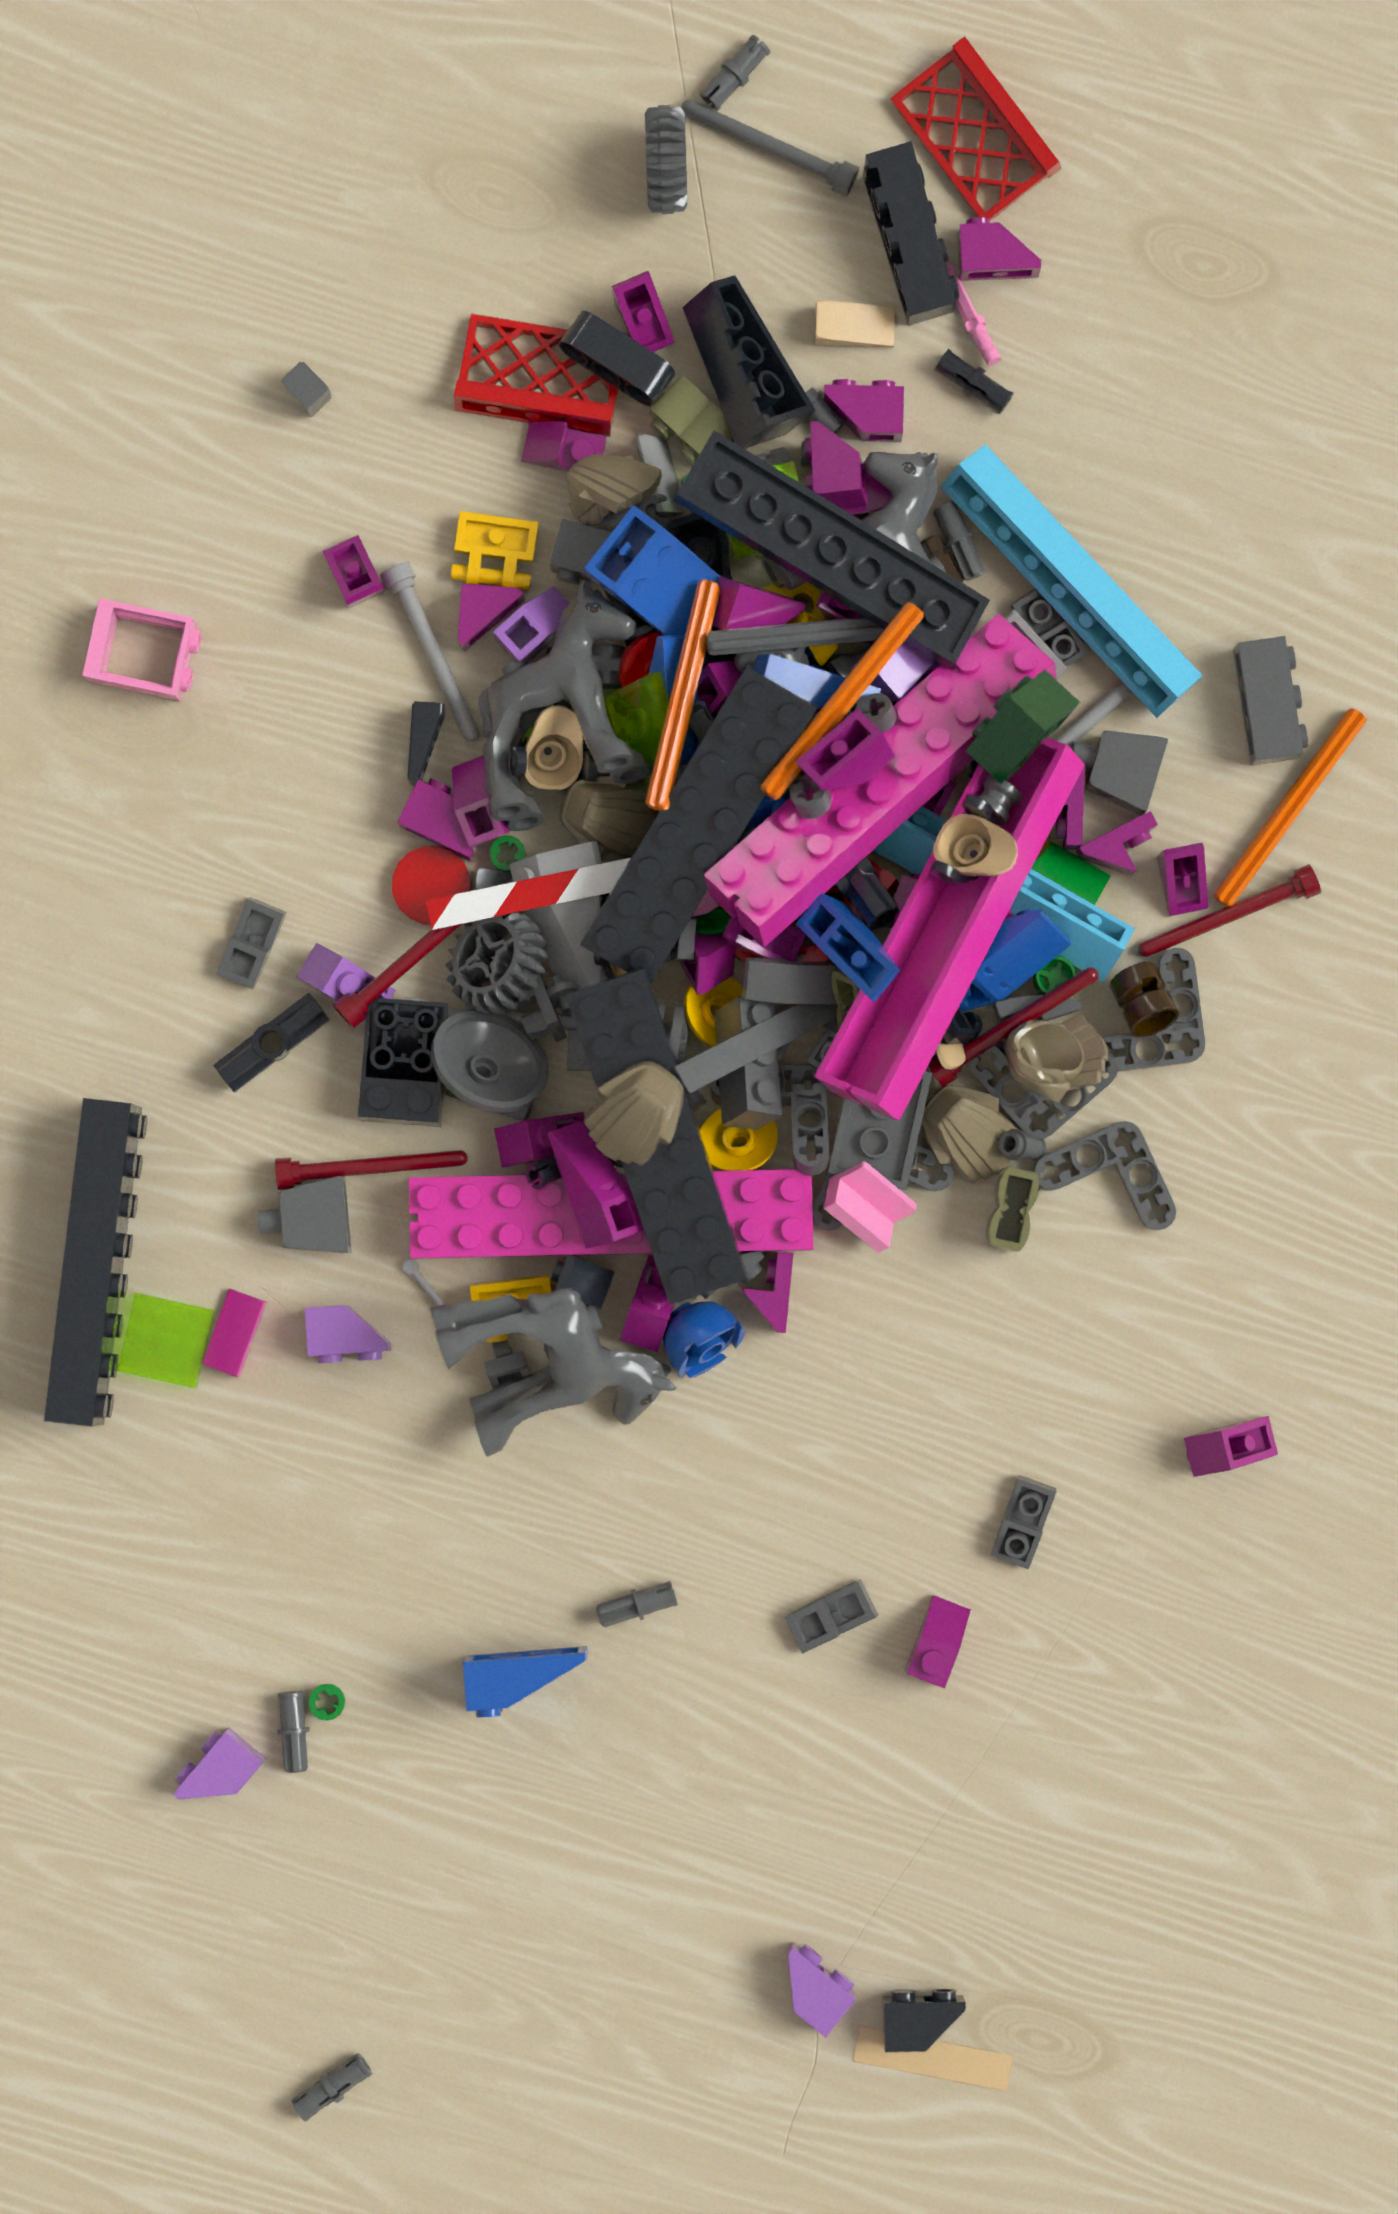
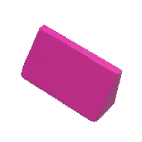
M229 1288L202 1364L229 1375L240 1377L267 1301Z

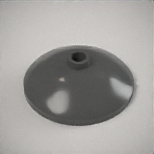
M477 1010L462 1011L446 1019L438 1028L433 1038L431 1058L438 1077L455 1096L476 1108L501 1113L518 1111L532 1104L546 1085L548 1063L541 1045L537 1039L531 1041L524 1026L505 1015L494 1012L491 1015L483 1014Z

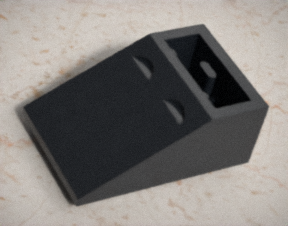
M376 998L367 1006L369 1011L366 1014L358 1109L359 1119L365 1122L441 1127L444 1084L434 1069L431 1058V1045L438 1028L448 1019V1003Z

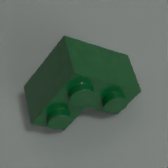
M1045 669L1033 679L1026 675L1012 691L1008 689L996 701L993 708L997 713L991 719L987 716L975 727L971 734L976 739L966 752L1002 784L1024 765L1046 738L1061 727L1080 704V701Z

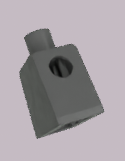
M1103 731L1097 748L1074 742L1072 750L1085 764V769L1090 771L1085 786L1088 791L1141 816L1147 812L1168 742L1167 738Z
M336 1176L280 1191V1209L258 1210L259 1233L282 1232L284 1248L352 1253L346 1179L343 1176Z

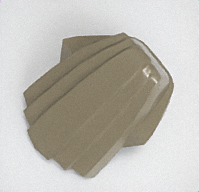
M594 454L581 458L573 464L566 474L571 499L569 505L574 517H577L578 521L585 525L590 523L598 524L611 511L617 514L638 502H643L656 491V487L660 484L662 478L661 469L634 460L631 454L627 457Z
M598 774L595 782L584 781L582 776H580L571 786L566 788L560 805L559 817L560 822L567 831L581 844L597 841L600 857L610 851L622 857L631 858L659 810L651 809L646 804L649 787L631 785V783H615L611 775Z
M1082 1014L1060 1024H1053L1047 1020L1024 1022L1009 1034L1005 1045L1011 1075L1018 1082L1021 1090L1034 1091L1055 1102H1060L1068 1090L1101 1083V1074L1105 1073V1062L1108 1061V1047L1104 1039Z
M645 1061L627 1068L598 1089L601 1100L586 1114L584 1124L590 1129L588 1135L596 1142V1147L605 1156L615 1161L620 1159L627 1164L634 1162L642 1166L651 1158L659 1143L671 1144L682 1110L683 1087L670 1072L654 1062Z
M948 1084L945 1087H941L928 1099L925 1104L921 1130L941 1164H952L965 1181L974 1184L981 1178L986 1180L993 1174H999L1011 1161L1001 1153L999 1140L1006 1131L1018 1128L999 1112V1098L967 1087Z

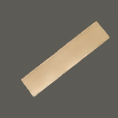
M859 2026L853 2062L1007 2091L1014 2055L936 2041L926 2052H885L883 2030Z

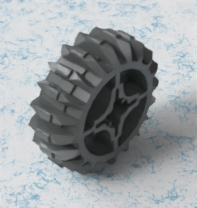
M658 105V107H649L645 112L648 207L652 213L674 214V212H683L688 205L685 112L680 106Z
M521 912L477 920L474 923H464V933L455 935L458 941L456 947L448 949L453 959L445 964L449 971H451L446 980L453 986L452 992L464 1002V1005L473 1010L476 1009L483 1014L491 1015L494 1012L504 1015L507 1008L518 1010L519 999L530 1000L528 991L531 988H540L536 981L538 975L547 973L543 966H541V962L549 958L545 951L542 950L547 941L540 935L541 929L527 915ZM512 935V938L507 941L502 939V937ZM489 981L492 985L483 987L482 983Z

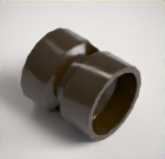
M1141 962L1131 965L1116 974L1111 980L1110 989L1119 1007L1124 1009L1123 1016L1133 1036L1147 1037L1157 1034L1171 1026L1178 1019L1179 1011L1169 991L1165 990L1166 984L1155 963Z

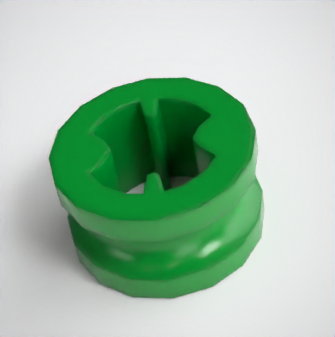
M502 836L493 842L490 848V858L497 870L511 872L510 865H507L506 860H504L503 864L497 860V857L501 855L500 847L508 844L510 849L513 845L519 849L514 855L516 861L525 859L526 852L519 839L513 836Z
M327 1683L318 1686L309 1697L310 1711L320 1720L329 1721L335 1719L342 1713L345 1707L344 1693L333 1684ZM326 1691L329 1696L336 1695L338 1697L339 1703L333 1705L337 1708L333 1713L328 1714L325 1708L320 1710L317 1708L316 1700L319 1701L321 1699L317 1696L320 1692Z

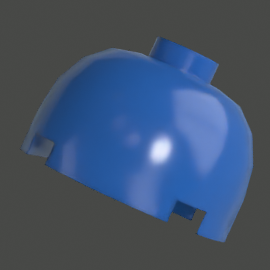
M702 1301L692 1305L690 1302H686L678 1306L671 1314L672 1320L667 1325L663 1337L665 1354L680 1377L683 1378L685 1372L689 1378H693L708 1372L725 1360L727 1357L720 1352L730 1344L736 1349L745 1335V1329L727 1308L715 1302Z

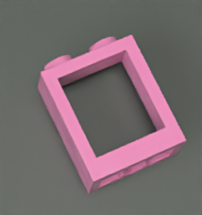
M99 598L82 676L90 683L181 702L183 692L188 693L191 688L193 669L188 667L191 654H197L199 651L202 631L197 630L198 624L191 617ZM118 618L182 631L170 686L106 673Z

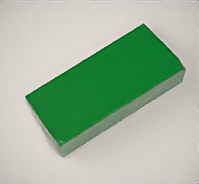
M1049 841V846L1045 853L1035 860L1031 867L1032 870L1093 905L1098 901L1111 875Z

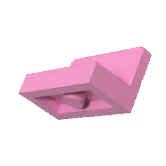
M861 1162L829 1178L824 1209L879 1253L890 1247L894 1223L915 1213L917 1204L867 1162Z

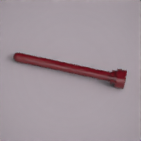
M1310 864L1294 870V875L1288 877V882L1141 942L1138 946V953L1142 957H1149L1295 896L1298 899L1304 896L1305 899H1309L1321 894V887L1317 876Z
M462 924L430 930L358 994L355 992L349 996L344 994L333 1004V1007L354 1029L366 1019L364 1014L369 1011L368 1005Z
M1092 967L1086 968L963 1046L966 1059L961 1066L951 1070L945 1069L937 1055H934L928 1065L932 1074L942 1087L950 1084L957 1079L956 1074L962 1071L961 1067L1006 1039L1019 1025L1030 1020H1036L1096 982L1099 976L1098 971Z
M462 1150L310 1164H300V1160L292 1161L291 1157L276 1158L277 1189L287 1190L294 1188V1185L302 1184V1180L463 1166L468 1161V1155Z

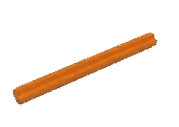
M700 580L697 583L646 797V804L654 810L666 811L670 805L668 797L674 788L707 649L706 637L712 628L720 594L718 583L713 581Z
M908 602L902 607L811 721L799 739L764 780L760 788L768 797L774 800L781 797L801 772L800 767L795 761L840 723L922 620L924 613L916 605Z
M1350 708L1339 721L1214 893V898L1226 907L1232 906L1366 723L1367 718L1361 712Z

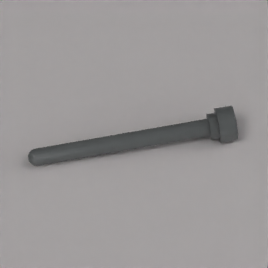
M685 100L681 105L685 115L826 178V183L832 186V191L847 197L856 181L860 168L847 161H844L842 164L837 161L834 164L829 163L693 100Z

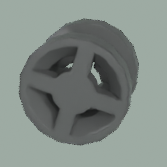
M988 776L983 783V793L977 795V797L985 800L993 807L990 821L1004 826L1010 818L1009 811L1011 807L1019 804L1022 794L1009 782L1005 781L1000 784L993 776Z

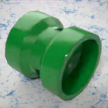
M1056 956L1033 975L1034 988L1040 995L1047 994L1076 975L1073 965L1065 958Z

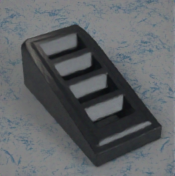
M419 701L412 703L407 775L411 786H415L418 779L423 780L446 715L444 703Z

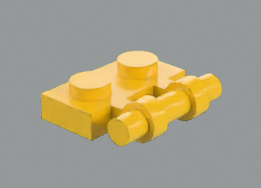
M460 511L454 551L455 553L469 555L468 566L453 564L451 579L466 581V584L479 585L481 583L530 590L532 575L516 573L518 562L534 563L539 522ZM482 557L505 560L503 571L481 568Z

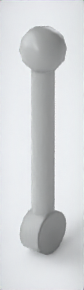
M414 1259L405 1260L402 1265L403 1271L415 1278L436 1306L445 1304L418 1271V1263Z

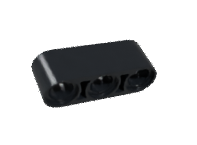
M588 311L580 312L558 343L560 349L573 361L648 407H652L676 375L675 370L666 360Z

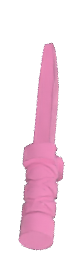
M949 262L946 265L948 276L954 275L957 282L960 298L955 299V304L965 322L963 327L968 335L972 334L987 366H992L1001 360V356L992 343L991 337L987 334L988 332L985 328L987 323L984 317L977 315L954 264Z

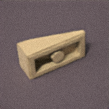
M817 300L815 345L894 347L895 307Z

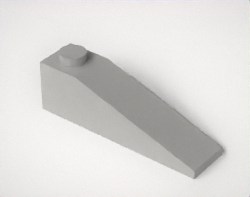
M591 841L536 854L509 865L513 882L598 865L602 864L597 841ZM600 895L523 911L532 922L538 925V928L541 929L540 935L547 941L542 950L549 956L546 960L554 976L560 975L563 982H574L578 989L606 980V974L602 966H597L594 963L595 953L580 945L600 910Z

